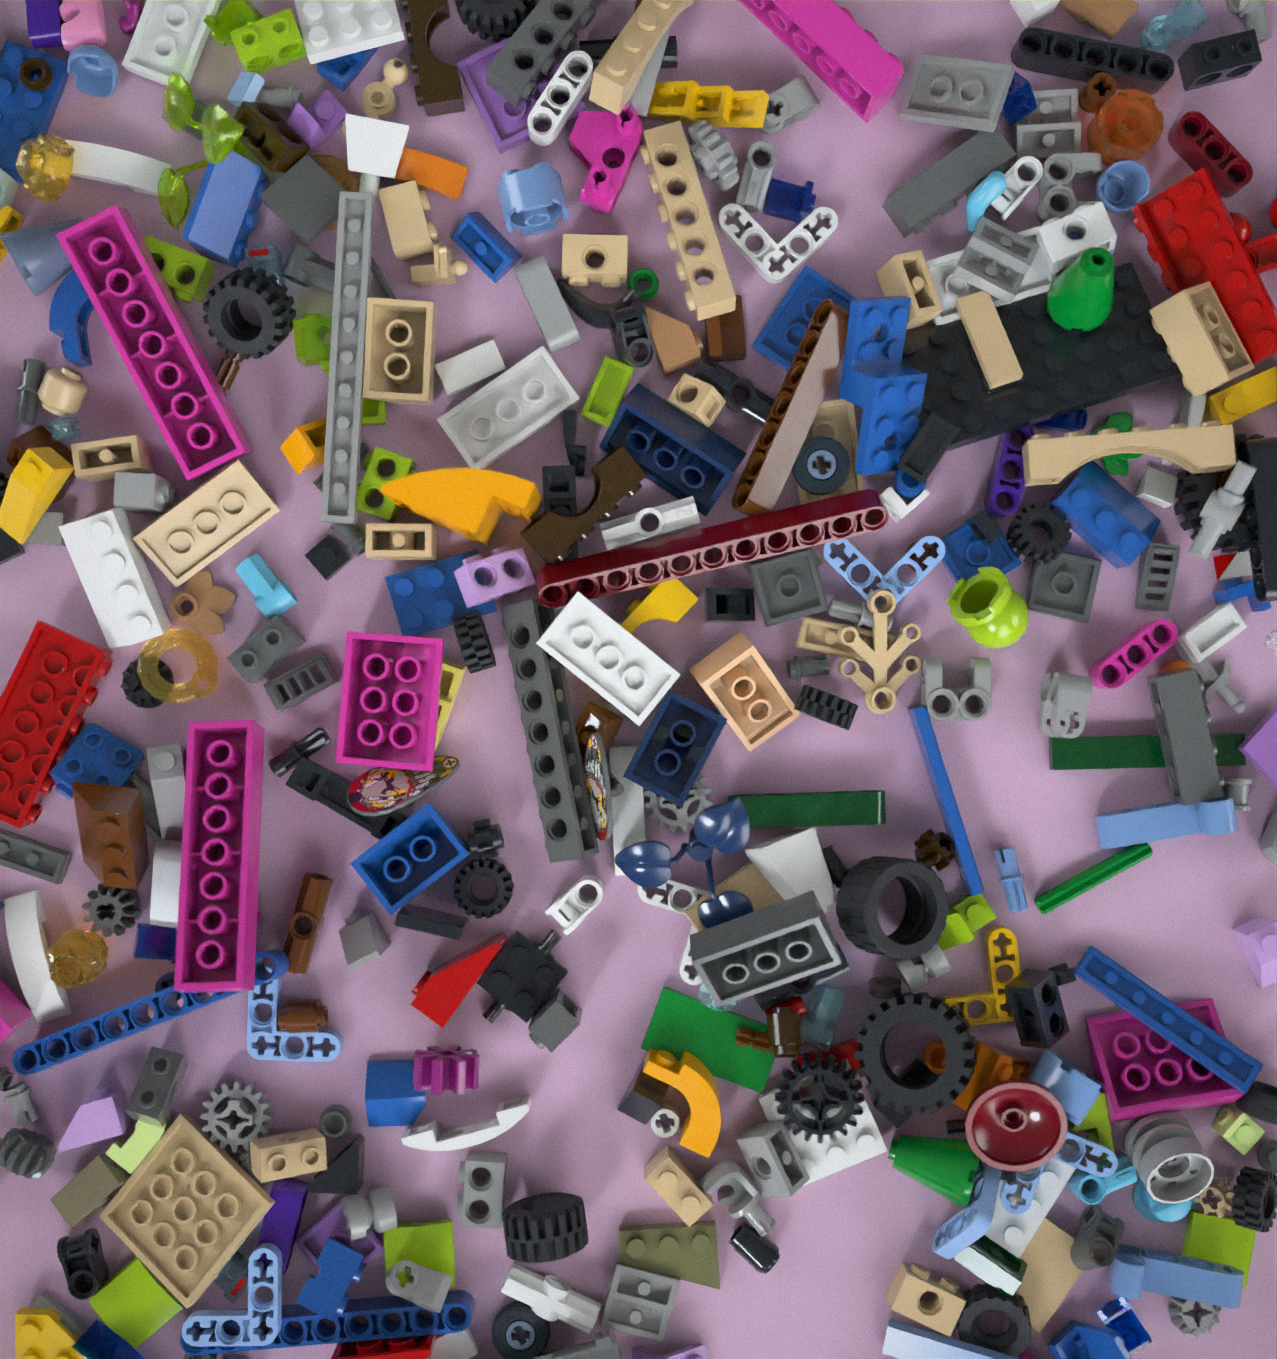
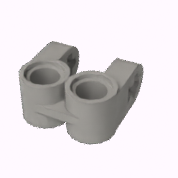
M1056 153L1047 158L1042 165V177L1036 184L1039 190L1036 216L1041 224L1054 217H1060L1061 219L1073 214L1075 209L1084 204L1091 203L1094 205L1098 203V201L1077 202L1076 195L1073 192L1072 179H1086L1102 174L1101 154ZM1049 170H1056L1060 174L1061 179H1054L1050 175ZM1050 202H1057L1061 206L1062 212L1053 210Z
M922 658L920 705L926 707L930 719L939 721L982 720L989 714L992 706L991 663L989 658L970 659L968 688H943L941 658ZM938 695H941L946 700V708L942 713H937L932 705L933 700ZM971 695L978 700V708L974 713L968 712L965 707V702Z
M1061 672L1046 673L1041 686V701L1037 719V726L1040 732L1049 737L1067 739L1076 738L1083 732L1093 690V682L1090 677ZM1047 718H1051V726L1047 725ZM1071 721L1075 722L1074 728H1069Z

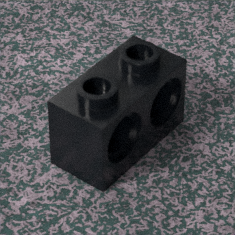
M1255 29L1191 44L1177 60L1184 90L1189 91L1246 77L1262 61Z
M1025 969L1005 986L1021 1046L1050 1049L1070 1031L1054 971Z

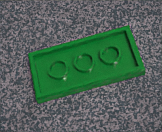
M665 986L662 987L641 1044V1049L649 1051L650 1047L657 1051L665 1050L671 1053L678 1061H680L684 1051H687L698 1058L713 1076L759 1093H763L775 1060L773 1053L752 1049V1045L744 1047L735 1043V1034L739 1026L751 1028L752 1032H755V1030L768 1032L767 1024L722 1007H717L714 1004Z

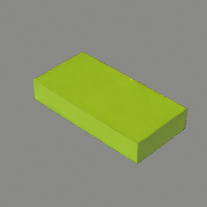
M605 355L580 416L609 428L619 409L635 368Z

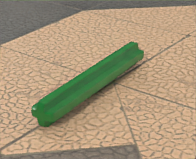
M1148 843L1130 845L1035 897L1034 903L1040 913L1047 914L1151 857L1153 854L1152 849Z

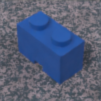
M330 1236L316 1261V1264L321 1266L317 1276L310 1274L295 1303L329 1320H332L335 1313L342 1315L351 1297L345 1292L351 1281L358 1283L367 1265L362 1262L365 1253Z

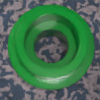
M639 268L629 275L627 289L629 291L634 287L642 296L639 301H648L657 294L659 280L652 270ZM640 281H646L649 287L646 290H640L637 284Z

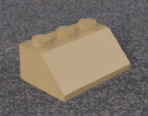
M1210 281L1182 290L1149 310L1154 329L1165 340L1168 346L1167 353L1170 355L1172 362L1177 363L1183 375V385L1193 394L1194 398L1255 368Z
M367 297L363 398L402 405L433 406L437 307L433 301Z

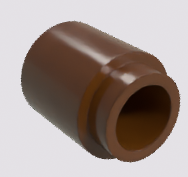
M321 999L288 1000L287 1004L279 1005L278 1026L280 1030H287L288 1033L321 1032L322 1025H327L328 1007L327 1005H322Z

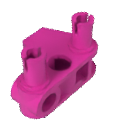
M628 104L624 106L619 115L611 111H580L569 136L570 150L590 171L580 195V202L587 204L589 209L595 213H612L638 155L639 145H642V121L637 116V111L633 106L631 111H629ZM616 164L618 168H610V165Z

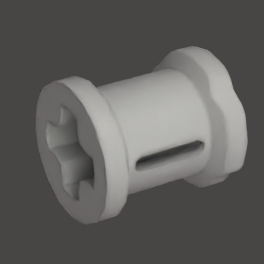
M1224 777V796L1233 798L1235 811H1251V806L1248 805L1249 785L1253 783V779Z

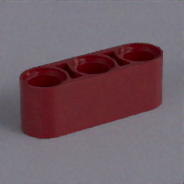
M1197 111L1187 112L1169 130L1168 143L1194 172L1207 167L1221 197L1228 198L1235 195L1252 179L1253 170L1250 163L1202 113ZM1183 127L1190 129L1192 136L1187 135ZM1205 150H1208L1213 154L1214 160L1210 159L1206 155ZM1227 173L1235 177L1236 183L1230 181Z

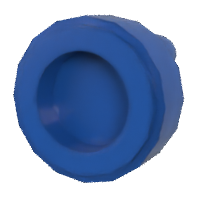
M900 468L893 478L894 491L897 495L905 498L917 497L922 493L927 484V481L922 484Z

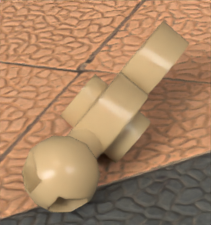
M399 58L389 59L384 64L383 75L385 78L383 81L373 82L364 89L362 102L367 118L380 120L379 118L390 116L395 110L396 97L393 89L396 85L403 84L409 74L407 64ZM398 62L403 63L401 67L396 68ZM344 121V122H343V133H344V135H345V137H346V128H345V121Z

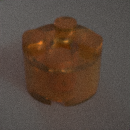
M1135 89L1121 91L1109 98L1088 125V153L1101 154L1102 164L1108 167L1122 160H1135L1137 162L1141 160L1158 142L1163 132L1164 117L1162 111L1159 112L1155 106V100L1149 94Z

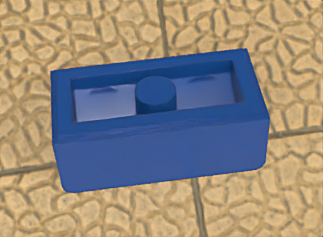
M478 211L468 213L450 237L494 283H497L522 258V255Z

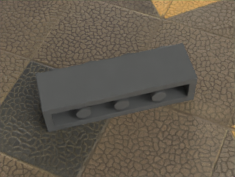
M997 125L994 133L980 131L887 196L882 207L904 238L912 232L918 235L932 224L930 220L940 213L944 217L958 206L956 201L965 195L968 197L971 191L984 181L991 172L1001 171L1003 174H1006L1011 168L1009 164L1015 157L1016 152Z
M1183 667L1146 676L1173 801L1186 806L1223 797L1221 787L1224 786V777L1221 770L1217 768L1215 760L1218 749L1214 738L1210 736L1208 724L1211 722V716L1208 707L1204 705L1201 692L1204 691V683L1201 675L1194 668Z

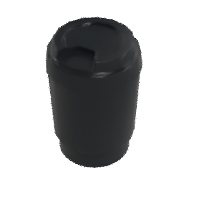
M743 1222L734 1231L729 1240L734 1250L759 1273H768L780 1257L779 1248L776 1244L765 1236L761 1237L755 1228L749 1226L746 1222Z

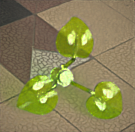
M172 71L163 97L165 119L168 125L176 131L183 130L185 124L202 130L206 160L178 168L176 173L173 169L166 168L160 176L158 201L161 211L170 226L175 230H179V226L185 220L190 207L189 187L185 179L182 178L183 175L187 172L206 167L209 162L211 164H220L231 151L245 158L247 147L239 140L245 127L232 118L221 105H208L204 111L201 123L191 118L190 115L195 108L192 89L180 73Z

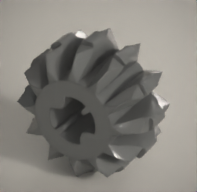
M101 883L98 885V891L92 890L88 892L87 896L91 902L83 903L82 908L90 911V914L85 916L83 921L89 922L92 920L94 922L91 932L95 933L102 929L103 937H109L113 932L120 936L125 934L126 928L130 929L136 925L133 917L140 915L141 910L133 907V904L139 902L140 898L138 896L129 897L132 889L106 887ZM111 903H112V904L114 905V907H115V909H113L112 912H116V913L113 914V915H111L110 912L108 911V909H111V908H112V907H108V904H111Z
M11 1128L4 1138L0 1140V1166L5 1167L6 1171H11L17 1176L21 1175L27 1179L32 1177L35 1179L41 1178L54 1162L57 1149L54 1143L47 1140L44 1135H39L35 1131H28L25 1128Z

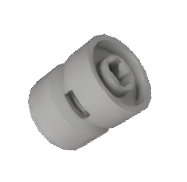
M935 943L930 951L914 959L900 960L891 958L897 971L912 993L927 985L930 976L937 979L952 970L938 943Z
M388 1185L369 1190L367 1196L358 1193L357 1195L353 1194L342 1197L345 1225L351 1241L369 1236L372 1229L381 1233L397 1228L394 1200Z

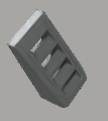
M1150 542L1140 553L1134 608L1164 612L1169 610L1179 561V545ZM1154 554L1165 555V560H1153ZM1151 567L1164 568L1163 574L1150 573ZM1149 580L1161 581L1162 587L1148 586ZM1146 593L1161 594L1160 600L1145 599Z
M322 653L276 677L263 686L277 711L285 713L340 680L326 655ZM316 665L320 667L326 678V681L322 683L313 669ZM305 671L314 684V687L311 689L302 676V673ZM293 678L302 691L299 695H297L290 682ZM283 685L290 700L285 701L278 689L279 686Z

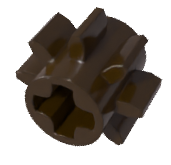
M929 829L919 836L920 839L914 842V845L917 847L915 849L917 861L925 863L929 868L935 866L938 872L950 865V861L955 858L953 854L955 850L954 842L944 832L934 834L933 830Z

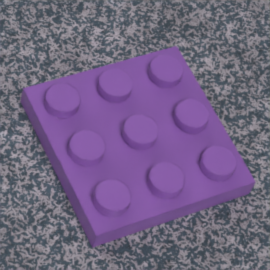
M511 37L456 63L499 154L530 140L527 122L529 113L563 62L559 54L554 70L550 75L546 76L543 74L537 82L539 84L532 98L528 101L524 99L518 107H515L486 84V68ZM539 38L536 40L540 44L550 43V41L546 38ZM525 62L517 64L521 69L531 68V65ZM563 93L555 94L552 97V101L556 104H565L569 100V97ZM582 99L567 122L578 117L580 111H586ZM539 121L534 125V129L538 132H546L551 128L547 121Z

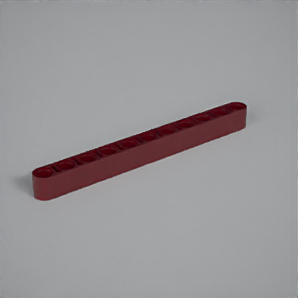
M872 489L856 491L546 565L540 568L535 575L538 599L543 606L556 608L567 605L577 591L590 600L842 540L882 529L887 525L890 515L877 491Z

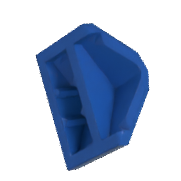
M412 1059L373 1060L367 1062L365 1105L369 1127L411 1126L426 1106V1090L417 1091L414 1089V1062Z

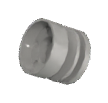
M1175 1112L1154 1113L1137 1121L1129 1129L1125 1138V1150L1138 1170L1146 1190L1153 1199L1168 1204L1186 1202L1200 1195L1209 1187L1214 1178V1165L1185 1117Z

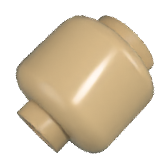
M63 366L62 370L55 368L48 370L38 390L42 407L61 417L77 413L88 393V386L81 379L82 374L69 366Z

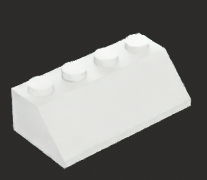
M115 507L58 526L109 648L133 645L163 635L172 627L140 547L132 539L134 533L124 509Z

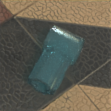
M818 984L809 1013L805 1015L801 1026L803 1045L828 1053L837 1026L834 1024L840 1011L845 991L828 984Z

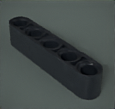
M1029 27L1020 34L1011 50L1010 57L1012 63L1020 69L1086 83L1096 73H1109L1116 80L1117 89L1145 95L1157 93L1173 76L1175 71L1173 60L1164 53L1038 27ZM1023 44L1030 45L1035 52L1026 51ZM1055 51L1062 52L1066 59L1059 58ZM1086 57L1094 59L1097 65L1090 64ZM1118 64L1125 65L1128 72L1122 71ZM1150 70L1155 71L1159 75V78L1153 77L1150 73Z
M1277 437L1241 441L1237 449L1238 460L1257 468L1243 494L1245 497L1243 503L1246 504L1244 515L1254 592L1257 600L1261 603L1277 601Z

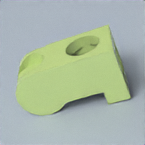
M170 1114L164 1128L137 1121L135 1132L127 1140L122 1136L113 1143L105 1154L128 1173L132 1174L171 1126Z

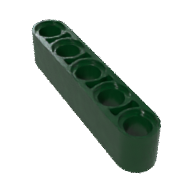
M884 790L740 794L727 796V802L737 797L741 798L748 813L750 829L886 824Z

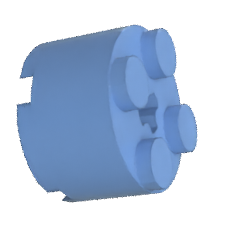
M540 162L534 165L533 168L521 171L510 169L501 174V182L497 187V192L507 231L514 234V228L521 229L522 235H536L555 229L557 227L556 221L563 217L564 222L568 219L569 210L561 176L556 170H553L551 163Z
M1051 1049L1045 1050L1026 1079L1041 1084L1052 1091L1060 1100L1067 1119L1078 1126L1085 1119L1104 1088V1085L1088 1072L1086 1074L1076 1064Z

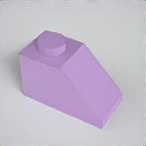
M1258 916L1231 929L1258 986L1264 988L1276 982L1277 921Z
M109 1086L91 1092V1098L80 1105L58 1145L59 1153L122 1135L134 1124L132 1118L126 1112L128 1103L124 1089L120 1088L111 1091Z

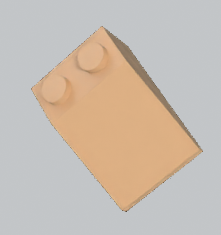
M741 631L689 669L720 714L727 719L728 725L749 753L801 715L798 710L794 709V703L759 652Z

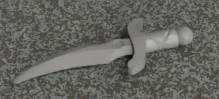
M1168 614V616L1166 617L1167 620L1171 621L1176 625L1172 616ZM1176 625V627H1177V629H1178V635H1179V634L1182 633V631H1181V630L1179 629V627ZM1177 640L1174 643V647L1181 659L1190 665L1191 668L1196 669L1197 673L1201 675L1203 681L1207 684L1202 693L1203 703L1205 705L1211 704V696L1216 691L1228 705L1233 706L1234 711L1238 713L1245 711V702L1241 701V698L1227 684L1231 673L1229 661L1221 662L1220 673L1215 671L1208 657L1194 664Z

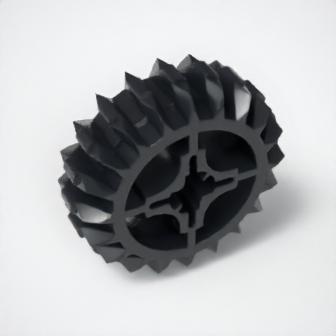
M819 1051L816 1052V1060L810 1061L809 1055L805 1053L803 1054L804 1064L801 1065L797 1060L793 1059L791 1066L794 1072L784 1068L782 1076L786 1080H777L776 1087L781 1090L775 1093V1101L781 1103L777 1106V1113L785 1115L783 1118L785 1126L794 1124L792 1133L795 1136L804 1130V1140L807 1142L810 1141L812 1134L817 1135V1141L820 1144L824 1141L823 1135L828 1134L830 1140L835 1142L836 1131L839 1130L842 1135L846 1136L848 1129L845 1124L856 1127L857 1119L854 1115H862L863 1108L859 1103L864 1102L865 1097L863 1093L858 1092L863 1088L861 1080H854L857 1076L855 1069L845 1071L847 1062L844 1059L835 1065V1055L832 1053L828 1055L827 1061L822 1060V1054ZM814 1075L811 1085L800 1087L799 1091H794L799 1082L808 1076ZM824 1075L838 1080L846 1091H839L838 1088L828 1086L824 1081ZM819 1084H821V1092L824 1093L820 1110H818V1102L815 1101ZM794 1104H800L801 1107L811 1109L815 1114V1119L804 1116ZM844 1104L843 1108L835 1116L825 1119L828 1110Z

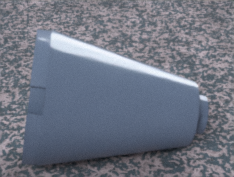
M81 217L6 232L0 235L6 249L12 256L17 268L35 297L45 292L73 269L56 234L83 221Z

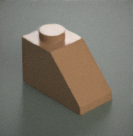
M645 307L654 352L664 377L699 363L701 359L700 352L704 351V346L698 332L693 334L688 324Z

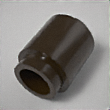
M791 1007L772 1009L773 1014L766 1016L769 1049L773 1050V1056L776 1058H786L800 1055L799 1047H802L799 1013L792 1012Z

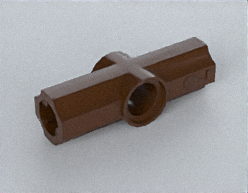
M306 872L304 875L294 914L288 922V935L283 952L289 958V968L287 971L289 973L306 974L308 972L318 933L324 924V912L333 884V879L326 875ZM301 916L308 917L312 921V930H306L301 926Z

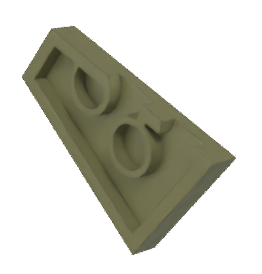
M715 1220L695 1222L690 1227L685 1222L619 1227L621 1264L720 1290Z

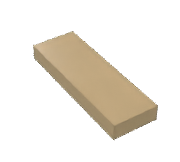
M980 291L956 299L955 306L989 388L992 389L1020 380L1023 372L990 294Z
M808 616L801 617L796 648L843 658L849 657L853 660L866 662L850 646H846L838 641L837 632L845 624ZM854 627L858 631L859 637L873 650V630ZM851 630L844 633L845 641H849L852 638ZM887 634V648L896 640V635Z

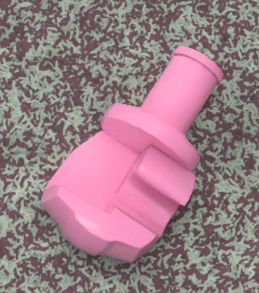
M62 0L59 9L63 21L66 22L61 26V39L64 49L70 52L82 44L96 45L105 49L107 46V27L102 0Z

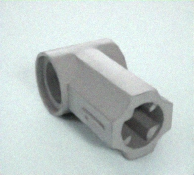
M767 141L755 142L748 151L735 204L740 205L746 211L762 212L777 157L775 147ZM757 154H763L768 158L769 163L765 166H758L754 163L752 157Z

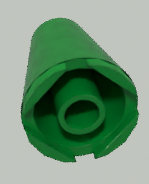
M1100 247L1087 249L1050 285L1047 293V311L1053 321L1064 329L1072 330V328L1090 331L1100 326L1109 316L1113 307L1115 264L1114 258L1109 251Z
M900 1135L899 1141L892 1139L888 1159L894 1160L893 1168L958 1206L967 1207L974 1185L975 1171L977 1172L979 1158L972 1151L967 1140Z

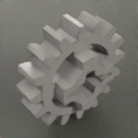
M705 119L699 120L688 128L689 132H687L691 139L689 141L691 144L689 149L701 175L704 178L707 176L710 181L713 180L715 185L719 186L722 191H726L738 183L740 176L736 172L738 168L735 165L738 159L726 135L723 132L719 134L717 130L714 131L710 123L707 124Z
M703 776L695 781L696 787L691 789L690 796H687L682 808L672 802L665 801L666 799L660 796L656 797V794L649 790H643V795L650 797V801L644 803V808L653 809L648 818L653 820L658 817L660 819L658 828L660 829L668 824L670 825L671 833L675 832L677 826H681L683 832L687 833L688 824L692 823L694 825L697 816L704 811V806L713 805V802L706 799L705 796L712 793V788H703L702 786L707 781V778ZM699 800L696 810L688 816L687 809L693 801ZM669 808L675 812L677 819L665 816L659 809Z
M238 1078L234 1086H232L231 1082L227 1080L221 1085V1089L216 1087L210 1092L212 1098L208 1097L203 1102V1105L208 1110L200 1114V1118L208 1120V1123L202 1128V1131L207 1132L211 1130L213 1135L209 1141L212 1143L217 1139L220 1140V1150H223L229 1144L233 1153H236L241 1145L248 1151L250 1150V1140L264 1137L263 1133H268L272 1125L266 1121L274 1117V1112L267 1111V1108L273 1101L272 1099L263 1100L262 1096L266 1090L262 1088L258 1092L255 1091V1081H251L247 1086H243V1079ZM230 1096L228 1105L218 1107L222 1099ZM253 1124H256V1127L253 1131H251L248 1134H245L247 1126H252Z

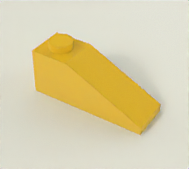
M1277 366L1206 398L1203 422L1220 421L1221 425H1227L1276 402Z
M51 447L28 448L10 475L0 508V528L17 542L24 544L73 472L74 466Z

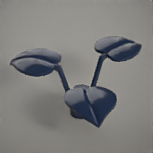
M740 797L702 811L695 819L694 827L690 830L688 843H682L681 849L673 858H670L671 851L669 846L655 840L635 843L624 848L615 856V864L632 882L647 888H654L665 884L672 874L670 865L677 864L685 853H688L692 860L696 862H705L709 893L712 899L700 903L698 916L706 929L754 912L751 901L743 893L725 891L717 896L711 856L715 847L723 854L732 855L741 851L749 840V817Z

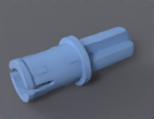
M1015 846L994 850L1001 879H998V881L1003 883L1009 911L1021 912L1028 909L1022 879L1025 877L1024 874H1020Z

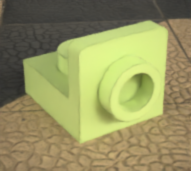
M1230 1103L1228 1107L1222 1108L1215 1116V1122L1210 1126L1244 1156L1265 1133L1260 1126L1233 1103Z

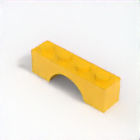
M678 579L649 585L648 589L652 592L644 601L638 597L627 608L626 612L629 614L627 619L622 624L617 621L615 622L630 634L640 625L652 620H664L676 624L699 599Z

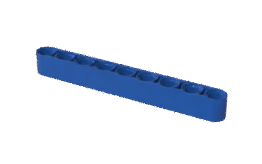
M279 949L256 953L254 988L285 975L289 968V958L286 953ZM267 957H269L273 962V970L271 973H269L265 968V960ZM171 986L25 1044L14 1052L12 1065L15 1071L21 1075H30L48 1070L245 991L213 992L212 996H210L207 992L185 993L175 991L174 986ZM178 993L182 995L184 1000L182 1008L177 1003ZM149 1005H151L154 1010L153 1019L150 1018V1016L148 1015ZM120 1017L124 1020L125 1026L123 1030L119 1026ZM91 1029H92V1030L94 1031V1033H95V1040H94V1041H93V1040L91 1039V1037H90V1030H91ZM62 1041H64L66 1046L65 1053L61 1048ZM33 1052H34L35 1055H36V1059H37L36 1064H35L34 1061H33V1057H32Z
M464 1290L448 1291L441 1312L430 1311L433 1317L425 1318L419 1313L424 1308L396 1295L349 1299L342 1315L335 1313L332 1318L336 1326H327L322 1320L325 1317L299 1304L282 1305L281 1330L275 1340L269 1345L196 1347L187 1344L182 1338V1334L180 1336V1345L190 1355H205L458 1333L464 1331L470 1325L475 1302L471 1294ZM453 1307H461L466 1313L464 1315H456L451 1309ZM245 1308V1309H233V1310H248V1308ZM269 1311L264 1312V1318L261 1324L266 1325V1316L269 1313ZM387 1313H396L400 1316L401 1320L393 1321L389 1319ZM362 1315L368 1320V1323H359L354 1316ZM216 1320L214 1324L211 1326V1328H215L217 1323ZM227 1320L224 1322L223 1328L226 1334L236 1336L226 1330L227 1326L234 1328L237 1331V1335L240 1333V1326L236 1321ZM198 1321L192 1327L202 1332L207 1329L200 1327V1322ZM290 1321L299 1322L303 1329L294 1328Z

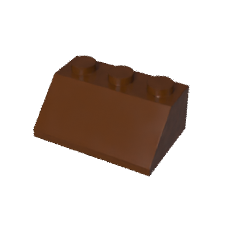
M74 782L72 784L83 861L104 886L137 890L150 864L141 789Z

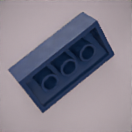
M637 383L622 401L599 445V448L607 453L614 447L623 446L647 475L645 478L679 500L693 496L697 511L705 517L747 454L640 383Z

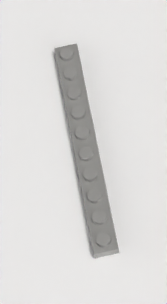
M339 192L321 522L356 524L363 411L362 394L366 310L370 289L375 202L373 193Z

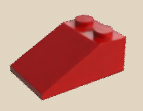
M501 932L438 965L433 973L427 969L411 991L416 997L410 1005L443 1028L500 950L507 935Z
M437 1334L338 1343L331 1359H427L431 1356Z

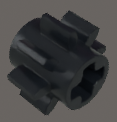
M490 819L474 822V830L467 831V840L472 855L480 853L482 860L497 857V849L505 847L500 825H491Z

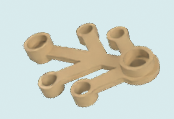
M876 589L867 598V607L873 613V650L859 637V633L854 627L845 625L837 632L838 641L846 646H850L873 668V682L859 670L858 663L849 657L842 658L838 662L837 670L840 675L850 678L865 692L864 702L871 712L885 714L895 706V692L911 674H916L920 670L921 661L912 654L903 655L899 660L900 668L888 680L887 669L911 643L916 642L920 638L921 629L912 622L903 623L899 629V636L887 648V616L894 611L896 599L891 592ZM882 596L883 604L877 608L875 606V599ZM909 627H913V628H914V634H913V636L910 637V638H907V636H906V631H907V629H908ZM851 630L852 638L849 641H845L844 633ZM909 659H913L914 666L907 670L906 662ZM851 662L853 665L852 670L849 673H845V664ZM882 692L884 695L883 700L876 703L875 696Z

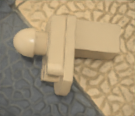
M435 242L433 244L434 264L411 266L412 283L417 287L455 285V275H464L469 268L466 261L461 259L455 260V254L451 253V248H447L442 242Z

